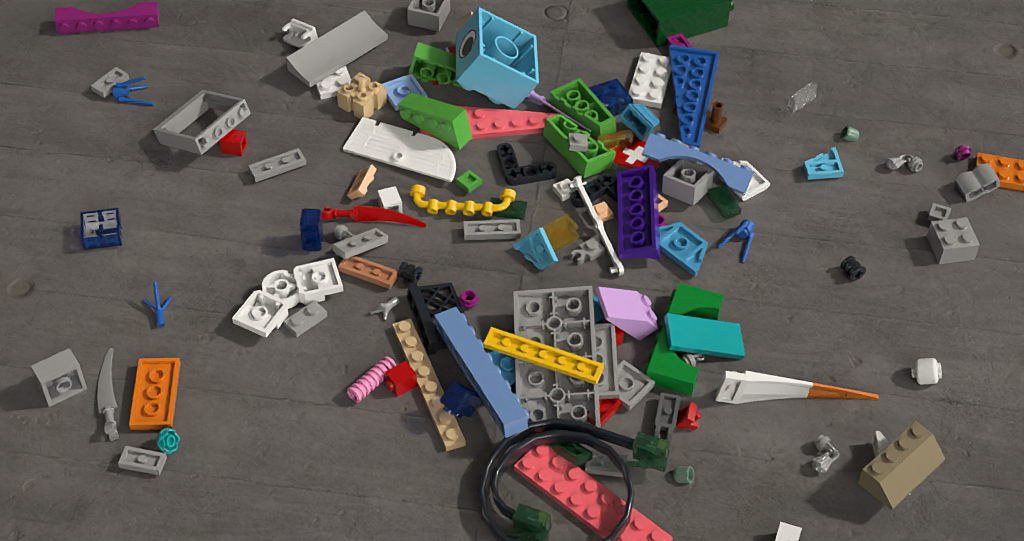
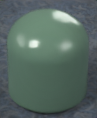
M845 126L841 132V138L855 142L859 138V131L850 126Z
M678 466L673 471V478L678 483H692L694 480V470L691 466Z

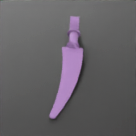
M532 90V92L527 96V98H532L533 100H535L538 105H545L553 111L557 112L558 114H562L570 121L592 132L585 126L581 125L571 117L567 116L566 114H564L563 112H561L560 110L546 102V98L544 96L538 95L534 92V90Z

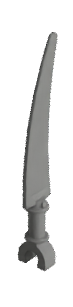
M110 348L105 356L99 376L97 392L99 414L103 413L105 416L104 430L106 434H109L111 441L119 439L116 421H114L113 417L114 409L117 408L112 385L113 348Z

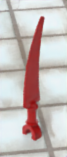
M353 205V210L352 208L350 210H338L337 208L324 207V211H322V219H337V217H349L352 219L353 217L354 222L387 221L423 228L427 226L426 223L406 214L378 207Z

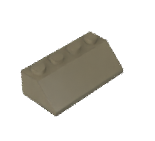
M915 421L862 469L858 484L889 509L893 510L945 461V457L933 433Z

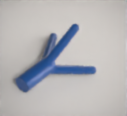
M153 282L156 307L146 298L143 301L155 312L157 327L161 328L165 326L163 312L172 300V297H168L161 307L157 282Z

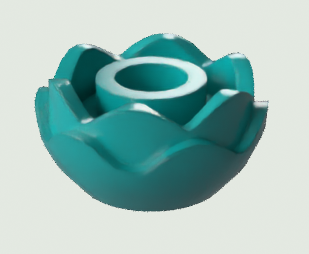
M165 428L158 433L156 445L162 453L172 454V452L178 449L180 437L174 429Z

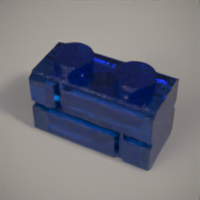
M304 208L300 218L302 248L304 251L322 250L324 238L321 210Z
M451 382L447 392H444L440 398V402L445 405L443 409L459 418H462V416L471 417L476 410L475 407H478L482 401L476 392L457 382Z

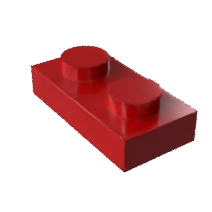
M618 398L599 399L601 427L622 407V401ZM588 416L587 421L596 426V421Z

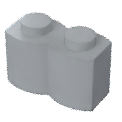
M989 163L980 164L973 171L963 172L955 179L956 186L966 202L972 201L1000 186L999 178Z

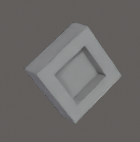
M569 133V151L587 152V134Z
M933 203L927 220H948L951 208Z

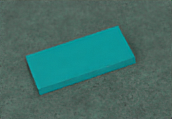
M670 313L665 315L669 350L743 360L745 357L740 324Z

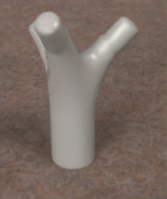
M394 297L385 304L380 303V307L370 311V315L383 312V320H387V314L391 308L400 303L399 299Z

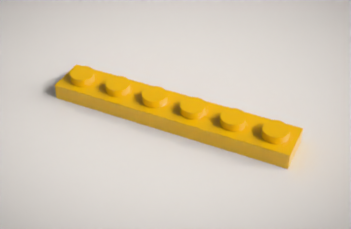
M491 327L483 343L484 348L597 385L604 369V364L493 327Z

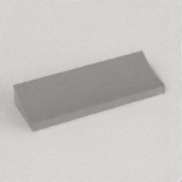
M364 10L286 57L287 69L307 86L312 87L386 41L388 34Z

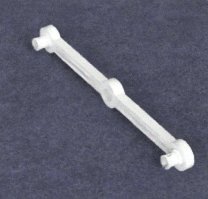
M579 176L574 177L573 182H569L568 185L570 189L575 187L579 191L595 229L599 233L614 264V267L609 268V272H611L610 274L616 273L618 276L623 275V265L619 261L606 235L601 218H598L582 185L581 178Z

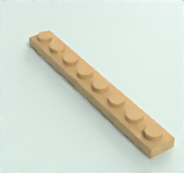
M407 319L392 324L393 331L406 361L417 374V386L446 452L466 446V440L412 320Z

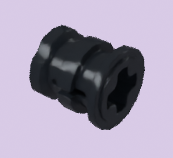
M853 256L845 258L840 264V267L845 270L851 281L860 279L866 272V268L861 266Z
M402 262L397 276L400 278L404 277L405 280L412 283H418L423 269L420 266L415 268L416 266L413 264L408 265V262Z

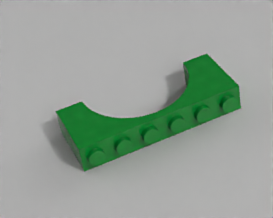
M679 283L677 289L672 291L670 298L672 303L667 304L665 315L670 313L718 320L724 295ZM662 318L660 324L662 331L656 334L654 342L656 347L651 348L649 354L651 361L650 363L646 362L643 373L655 381V386L692 396L697 383L699 368L685 363L673 350H669L665 318Z

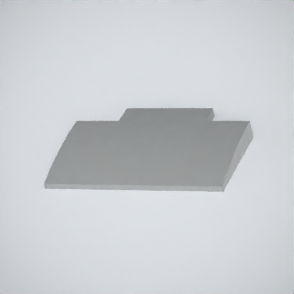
M592 286L513 291L515 335L604 364L603 372L597 385L515 358L516 394L520 400L521 407H525L528 411V423L560 418L592 425L587 421L589 416L596 421V426L601 428L599 399L620 398L615 325L612 323L595 324Z

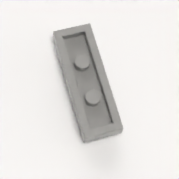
M297 148L248 165V168L255 182L304 166L306 165V159L300 149Z
M520 219L464 221V240L521 238Z
M374 228L333 244L332 251L347 259L388 243V235Z

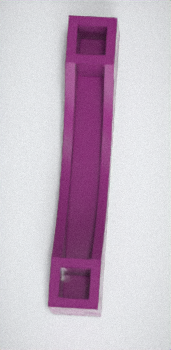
M157 1L140 2L128 9L112 13H91L74 7L55 8L54 22L58 34L159 27L160 12Z

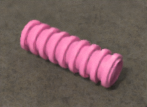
M387 356L383 357L378 364L374 365V368H371L356 383L347 388L349 397L358 403L366 395L370 394V391H373L375 387L379 386V383L386 379L385 371L396 366L394 360Z

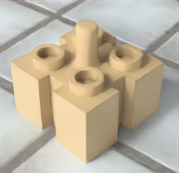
M359 72L351 79V84H345L337 91L338 107L347 112L354 111V116L362 119V117L369 118L374 114V108L379 110L387 103L386 87L376 81L370 82L369 77Z

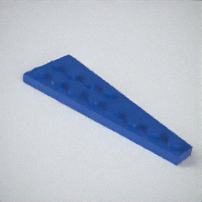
M670 44L669 55L680 141L688 146L692 145L700 149L720 52Z

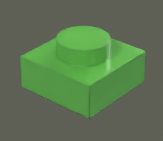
M468 170L456 179V184L467 193H470L482 185V179L471 170Z

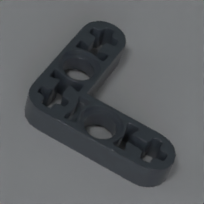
M501 143L497 146V158L507 184L517 186L551 180L556 177L557 166L554 163L543 162L519 167L511 144ZM511 162L513 165L506 166L505 163ZM534 172L535 175L529 176L526 173Z
M604 173L583 185L591 203L605 194L618 203V194L615 193L617 191V178L614 175ZM595 188V189H597L598 191H597V192H590L589 189ZM575 190L572 193V205L577 208L585 207L579 191Z

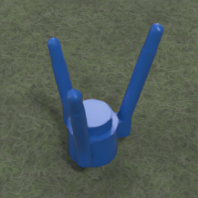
M145 76L113 85V96L115 99H119V102L154 106L153 102L126 98L130 94L129 91L148 87L147 85L126 86L145 80Z
M744 219L733 232L717 245V248H721L735 234L743 239L748 238L741 260L744 263L751 241L755 236L753 233L755 229L754 223Z

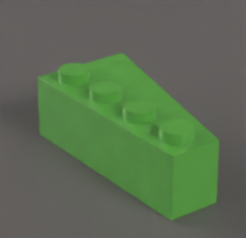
M418 42L408 75L413 74L415 78L421 79V82L431 80L438 81V84L453 83L454 86L461 87L456 82V54Z
M580 78L549 92L552 106L591 130L592 132H588L601 141L617 133L614 116Z
M412 92L398 103L402 119L459 150L473 138L466 109Z
M562 114L546 118L543 131L544 137L583 178L613 168L616 151L605 148L603 142L592 139L587 131L579 130L577 128L578 125ZM569 133L587 134V152L569 151Z

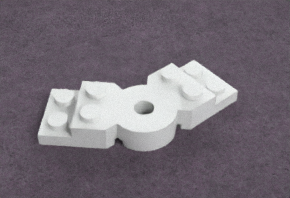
M334 258L296 266L293 274L288 273L286 270H278L268 274L262 282V291L257 290L250 295L233 316V323L267 338L274 328L278 329L289 316L288 309L294 307L299 302L305 305L310 304L314 300L321 302L325 301V295L342 292L343 285Z

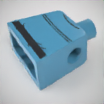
M629 104L619 116L641 141L650 135L660 123L659 119L643 104Z

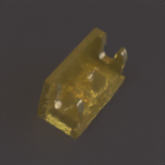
M568 214L542 227L554 252L579 239V234L575 231L578 229V226Z

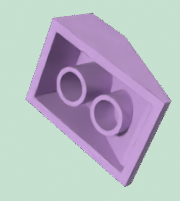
M597 287L595 289L605 319L639 341L658 329L657 317L651 310V301L646 295L643 296L639 292L606 287Z

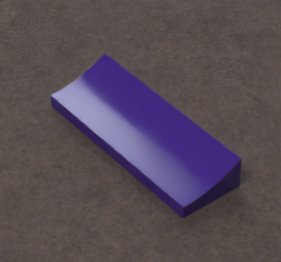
M653 165L617 172L619 257L621 260L629 258L661 260L658 185Z

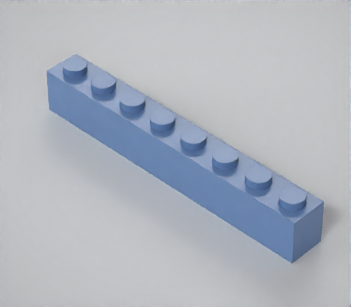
M457 307L436 314L435 323L437 331L504 437L507 438L528 429L527 420L529 419L527 409L521 407L517 394L512 393L508 380L502 378L500 368L493 364L490 353L485 352L481 339H477L473 327L468 326L464 313H460Z

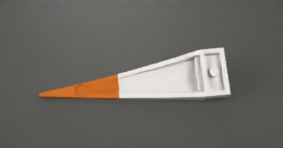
M725 371L716 392V401L732 404L786 398L879 399L877 394L751 371H744L743 373Z

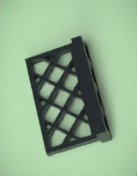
M452 282L419 287L417 283H409L406 297L427 354H436V350L448 347L445 342L439 341L440 334L436 326L433 325L435 315L441 313V311L449 310L445 307L447 303L457 307L460 313H464ZM449 290L450 295L446 296L440 293V291ZM428 292L432 294V297L428 299L422 296V293ZM435 297L444 300V303L440 305L433 300ZM430 305L438 309V311L436 313H433L429 311L427 308Z

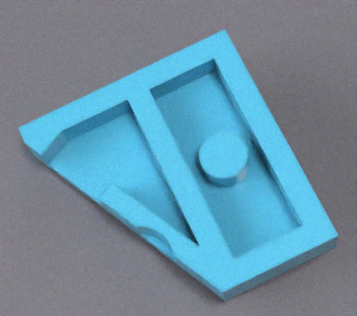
M836 147L831 148L830 152L825 155L821 153L815 158L804 162L803 167L808 180L838 178L844 175Z
M537 228L512 245L515 250L522 252L527 260L532 261L539 270H545L558 262L543 228Z

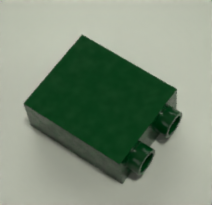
M627 0V8L656 47L667 45V37L682 33L687 39L727 27L729 13L734 9V0Z

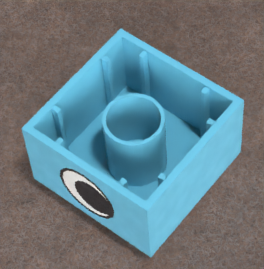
M478 7L456 33V82L466 90H475L486 95L495 104L503 103L516 109L539 84L536 36Z

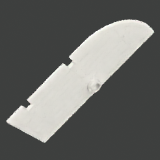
M362 117L342 148L345 152L448 182H452L456 171V162L452 151L440 140L421 133L412 136L413 131L380 122L379 126H376L377 121Z

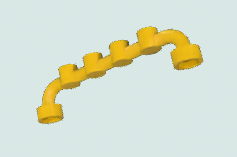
M421 185L411 186L410 195L414 197L415 204L421 208H427V212L430 214H437L438 209H445V213L448 215H455L456 210H463V214L467 216H473L474 211H481V214L485 217L492 216L493 212L505 210L511 202L515 201L516 196L514 190L503 189L500 199L503 201L501 204H493L491 202L480 204L473 201L458 203L454 200H448L447 202H439L436 199L423 201L421 198H424L426 189Z

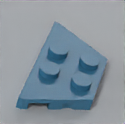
M681 222L671 224L670 226H660V251L696 277L707 250L708 242Z

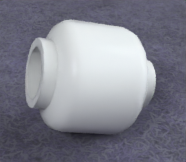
M934 358L917 359L915 366H911L912 378H916L920 385L936 384L939 379H942L941 363H937V360Z

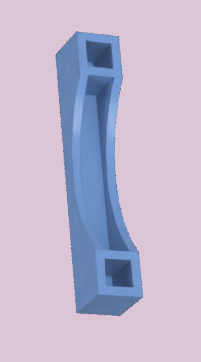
M650 133L642 152L644 157L657 162L671 159H690L700 162L713 169L724 181L728 189L743 195L746 194L754 172H751V168L744 165L738 167L733 165V161L726 158L723 160L717 159V155L710 152L704 154L699 152V148L689 145V147L683 146L679 140L672 139L670 141L665 139V135L661 133Z

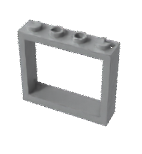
M201 90L153 130L160 144L202 155L251 113L245 99ZM209 108L225 111L222 116L196 137L180 134L182 130Z

